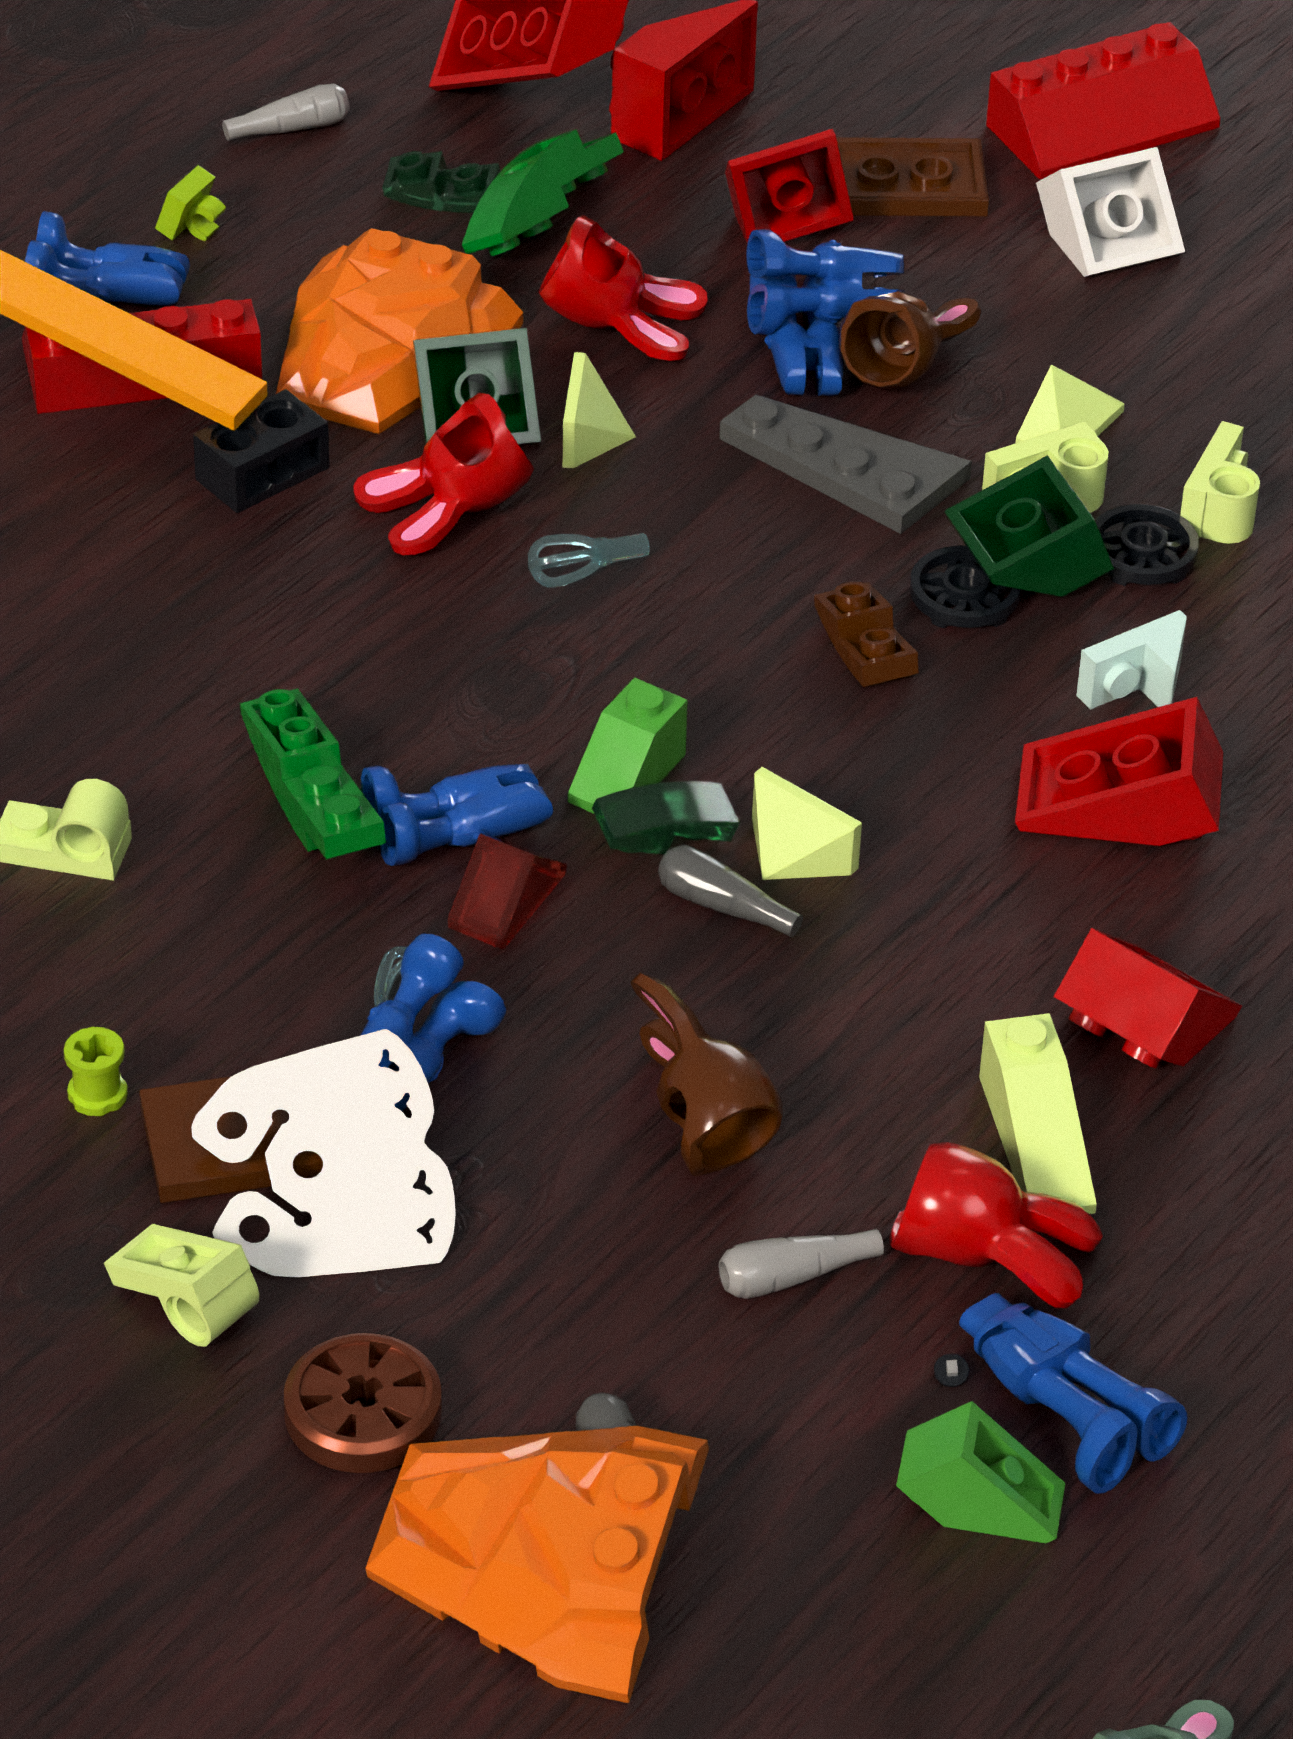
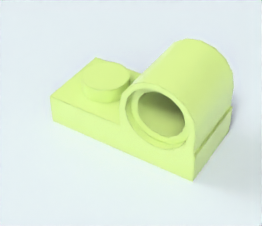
M1084 421L987 452L985 454L982 490L1048 455L1091 513L1099 509L1103 504L1109 451L1106 445L1097 437V434Z
M1225 421L1220 423L1184 486L1180 516L1184 517L1194 527L1198 538L1202 537L1230 544L1244 541L1253 533L1260 480L1254 471L1246 467L1248 452L1241 451L1244 429L1242 426Z
M84 779L77 782L71 788L62 809L9 800L0 819V862L114 881L132 839L131 820H129L128 804L125 796L117 787L109 782L99 779Z
M151 1224L104 1262L114 1286L159 1297L162 1307L173 1327L186 1340L197 1346L206 1347L259 1302V1290L240 1244Z

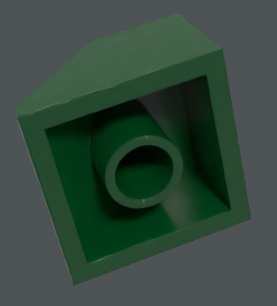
M1048 455L944 511L947 519L992 584L1063 597L1114 569L1095 519Z

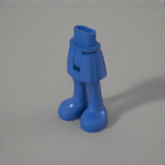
M999 1293L991 1294L970 1306L962 1314L959 1321L960 1327L974 1338L975 1352L985 1359L1000 1382L1025 1404L1041 1403L1051 1408L1066 1419L1077 1431L1081 1442L1076 1453L1075 1470L1079 1481L1095 1494L1105 1493L1113 1489L1123 1479L1130 1468L1135 1450L1146 1460L1154 1462L1169 1454L1181 1439L1187 1425V1413L1183 1405L1164 1391L1138 1385L1089 1355L1090 1335L1075 1325L1038 1309L1034 1311L1033 1307L1026 1303L1012 1305ZM1073 1383H1075V1384H1077V1385H1079V1386H1081V1387L1087 1389V1390L1090 1391L1091 1393L1095 1394V1395L1098 1396L1100 1399H1102L1108 1406L1104 1405L1103 1403H1101V1402H1099L1098 1400H1096L1095 1398L1091 1397L1090 1395H1088V1394L1085 1393L1084 1391L1080 1390V1389H1079L1076 1385H1074Z

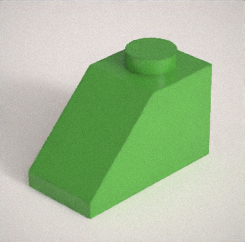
M634 677L602 711L568 791V803L621 825L686 755L688 700Z
M973 1401L907 1430L896 1486L943 1527L1045 1544L1057 1539L1065 1482Z

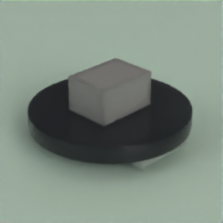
M945 1354L935 1362V1378L944 1386L958 1387L968 1378V1364L959 1355Z

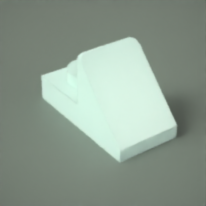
M1178 610L1083 649L1081 651L1076 696L1090 710L1112 700L1123 698L1139 689L1157 707L1172 704L1181 664L1187 616Z

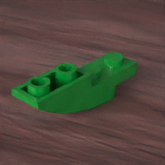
M575 129L538 141L521 152L502 169L480 199L469 221L462 242L465 253L470 254L487 248L490 256H495L521 244L518 238L519 234H522L523 238H527L551 228L553 224L550 217L569 207L565 194L577 188L574 179L577 178L578 183H582L608 172L605 162L624 152L617 133L615 132L582 143L578 131Z
M298 688L293 690H271L262 694L258 699L240 703L243 721L269 784L296 835L308 852L319 849L325 859H330L386 843L384 821L341 765L339 742Z

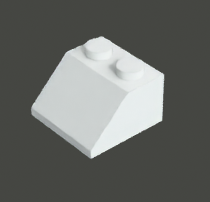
M1158 147L1060 169L1036 182L1050 236L1084 277L1185 252Z

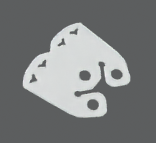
M383 1029L252 1066L231 1076L196 1114L191 1126L192 1138L217 1158L229 1163L243 1162L251 1158L273 1122L271 1118L273 1112L282 1109L289 1114V1120L280 1126L265 1152L273 1191L299 1211L310 1213L312 1220L307 1226H297L292 1215L259 1192L247 1191L234 1196L221 1214L212 1233L215 1239L240 1244L249 1265L272 1276L310 1277L441 1263L448 1253L454 1235L456 1216L452 1179L446 1164L424 1143L425 1135L432 1124L434 1115L432 1095L423 1070L414 1054L391 1031ZM383 1050H388L389 1060L397 1064L399 1067L398 1072L379 1066L383 1057ZM405 1093L410 1095L406 1105L411 1110V1118H407L400 1109L394 1106L403 1098ZM237 1112L244 1116L247 1121L246 1132L236 1139L223 1137L217 1129V1122L223 1114ZM303 1151L315 1152L323 1161L321 1172L313 1178L300 1177L293 1169L294 1158ZM421 1170H424L426 1173L425 1185L432 1190L431 1195L423 1190L413 1188ZM251 1215L263 1217L270 1226L268 1236L258 1243L245 1241L239 1233L241 1221ZM430 1218H434L435 1224L429 1231L432 1236V1243L428 1244L425 1237L417 1232V1229L423 1227Z

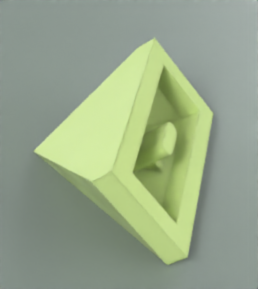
M574 352L563 419L562 468H576L636 437L587 354L581 352Z
M1051 364L1016 436L1015 443L1084 421L1099 436L1124 412L1125 403Z
M761 767L754 773L752 823L762 880L848 876L859 869L862 822L764 767Z

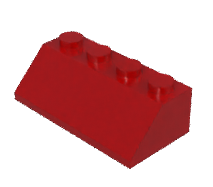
M455 0L429 87L435 91L559 77L615 48L616 41L624 29L623 18L629 0Z
M1171 22L1154 24L1149 28L1125 35L1108 37L1104 41L1075 49H1066L1058 54L1030 62H1020L1012 67L991 72L986 126L1039 180H1042L1060 169L1142 151L1219 128L1220 116L1198 48Z
M225 299L210 304L185 307L166 306L158 310L129 313L262 379L261 333L251 299ZM26 326L22 335L23 350L37 414L167 398Z

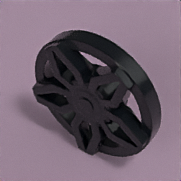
M1130 504L1110 509L1095 520L1114 567L1107 574L1112 576V581L1119 585L1126 586L1129 583L1152 585L1167 582L1177 584L1185 579L1186 574L1196 563L1199 549L1198 534L1184 517L1171 510L1154 505ZM1124 522L1122 531L1104 532L1109 527ZM1151 522H1156L1165 525L1171 529H1163L1160 526L1153 524ZM1188 549L1184 557L1179 559L1177 555Z
M963 545L944 547L926 554L915 564L910 578V595L914 604L921 612L931 618L932 624L944 629L948 626L973 628L988 625L998 627L1007 621V617L1014 612L1019 604L1021 589L992 584L983 569L974 564H978L967 546ZM948 563L944 573H928L933 568ZM1010 593L1004 601H1000L999 598ZM951 605L955 606L953 609L947 608Z

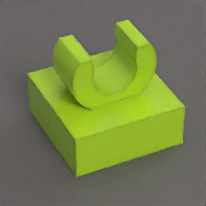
M197 165L167 193L155 229L172 241L186 228L196 238L203 241L208 240L219 228L214 221L226 209L222 201L209 195L215 176Z

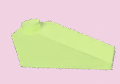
M1050 1013L985 1021L979 1078L1012 1173L1021 1191L1044 1193L1073 1201L1089 1214H1095L1097 1203L1068 1063Z

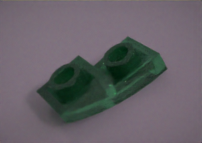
M411 151L390 158L382 189L385 197L411 206L436 211L474 213L480 199L491 182L501 172L499 163L485 165L467 163L457 168L447 169L442 151L430 153Z
M678 781L638 786L597 798L592 806V810L610 849H618L626 853L646 852L665 855L675 835L691 840L711 839L731 842L740 824L721 783Z

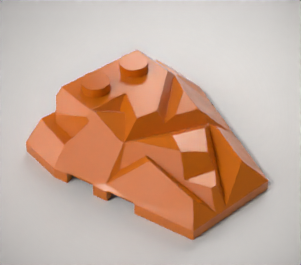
M371 228L360 235L349 246L342 245L324 256L299 286L276 394L287 389L323 419L380 434L421 407L413 340L520 329L523 324V311L502 287L482 283L481 264L473 255L451 250L443 245H433L399 236L391 231Z
M627 1426L410 1444L365 1568L367 1577L442 1621L451 1616L477 1631L480 1643L500 1654L506 1648L536 1666L538 1677L557 1688L629 1703L649 1642L645 1607L676 1509L690 1511L708 1454V1440L642 1426Z

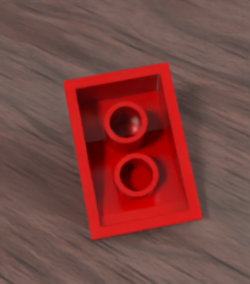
M740 0L646 25L625 41L619 43L613 49L610 60V67L612 69V98L609 105L611 134L616 132L620 143L663 161L754 91L758 1Z
M1198 697L1024 744L1015 823L1019 831L1162 846L1181 840H1194L1207 833L1219 831L1224 752Z

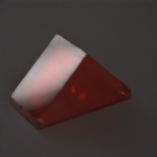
M480 834L448 916V928L504 950L566 875L567 864L513 842Z

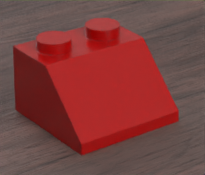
M833 129L727 162L725 175L734 213L746 243H748L749 236L753 230L769 229L779 235L785 242L854 220L836 134Z
M1094 928L1090 929L1054 995L1056 999L1073 1008L1068 1017L1069 1020L1100 1037L1104 1036L1108 1028L1127 1039L1121 1049L1122 1051L1155 1069L1160 1060L1183 1067L1233 1021L1242 1008L1241 1004L1138 945Z

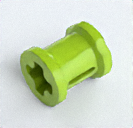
M104 1027L84 1028L73 1033L65 1042L64 1059L67 1066L72 1070L73 1075L68 1084L67 1094L69 1101L79 1113L87 1116H103L120 1109L127 1100L128 1086L119 1070V1066L124 1060L125 1048L122 1038L115 1031Z

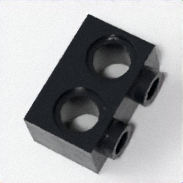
M287 389L264 399L235 431L216 422L193 434L195 480L237 514L330 468L328 422Z

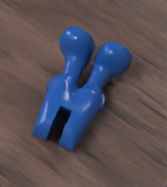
M43 211L40 216L36 241H30L25 258L26 263L107 303L122 302L155 306H171L178 302L190 268L189 259L185 254L156 246L111 242L105 246L97 247L96 250L78 247L68 240L66 225L62 216L48 211Z
M769 229L753 230L749 236L746 260L748 271L752 277L778 278L789 275H808L822 280V284L815 285L814 287H792L780 284H758L753 287L747 303V319L753 334L769 335L775 332L787 317L812 311L821 320L836 324L838 321H842V318H845L852 304L857 300L897 291L905 292V290L886 289L883 287H873V289H863L862 276L878 278L887 275L904 274L903 254L872 248L842 246L836 240L821 243L813 251L799 250L786 245L779 235Z
M750 275V292L758 284H780L797 287L796 275L778 278H754ZM806 275L803 287H814L815 285L822 284V280ZM812 311L803 312L809 327L807 330L798 324L796 314L787 317L775 332L765 337L764 341L768 349H771L781 386L787 395L804 394L806 370L815 371L818 396H835L841 392L844 360L839 349L840 328L836 324L817 318Z
M529 764L490 766L460 775L449 776L433 785L430 792L416 794L401 792L395 777L388 768L379 765L366 767L361 774V792L384 821L386 843L380 845V850L384 862L390 866L413 862L418 855L445 844L469 847L482 841L529 829L543 823L553 814L552 803L543 788L539 786L538 779Z
M421 934L404 951L400 969L401 982L394 999L383 1001L370 1010V1014L367 1017L368 1023L360 1036L387 1029L397 1035L410 1048L429 1083L437 1079L443 1067V1047L450 1039L459 1034L485 1035L493 1032L504 1019L506 1007L498 993L485 984L475 981L452 983L464 966L463 957L459 950L440 936ZM440 993L433 1002L425 1022L419 1031L413 1034L415 1017L432 996ZM383 1050V1057L379 1066L398 1072L399 1067L397 1064L389 1060L388 1050ZM405 1093L403 1098L394 1106L403 1111L407 1107L406 1104L410 1097L409 1093Z

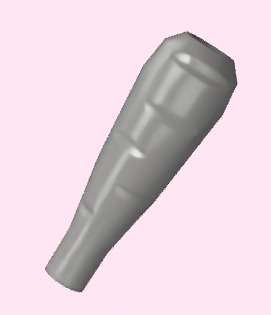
M335 83L323 84L273 101L245 115L223 120L222 126L228 141L252 135L280 134L327 127L344 121L350 111V105L344 88Z
M877 1229L847 1235L793 1236L749 1241L736 1244L731 1249L725 1251L719 1260V1276L723 1288L728 1293L737 1298H755L804 1283L855 1261L882 1256L884 1245L882 1236Z

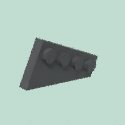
M754 395L720 421L719 439L900 534L969 481L971 477L972 461L759 395Z

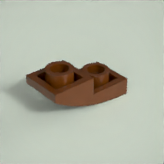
M846 582L838 585L835 590L814 595L815 608L831 642L845 665L863 687L919 674L918 652L894 629L893 606L869 582Z

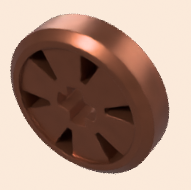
M357 1333L335 1337L310 1349L291 1369L284 1387L286 1427L296 1446L306 1456L321 1465L350 1473H372L391 1469L403 1464L410 1444L431 1442L436 1435L442 1413L440 1379L428 1358L418 1349L402 1340L372 1333ZM357 1398H364L366 1404L374 1400L375 1404L362 1407L360 1401L351 1404V1401Z

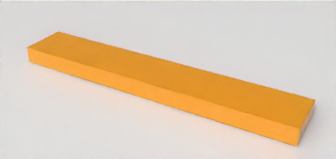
M0 250V314L233 431L267 397L266 381Z

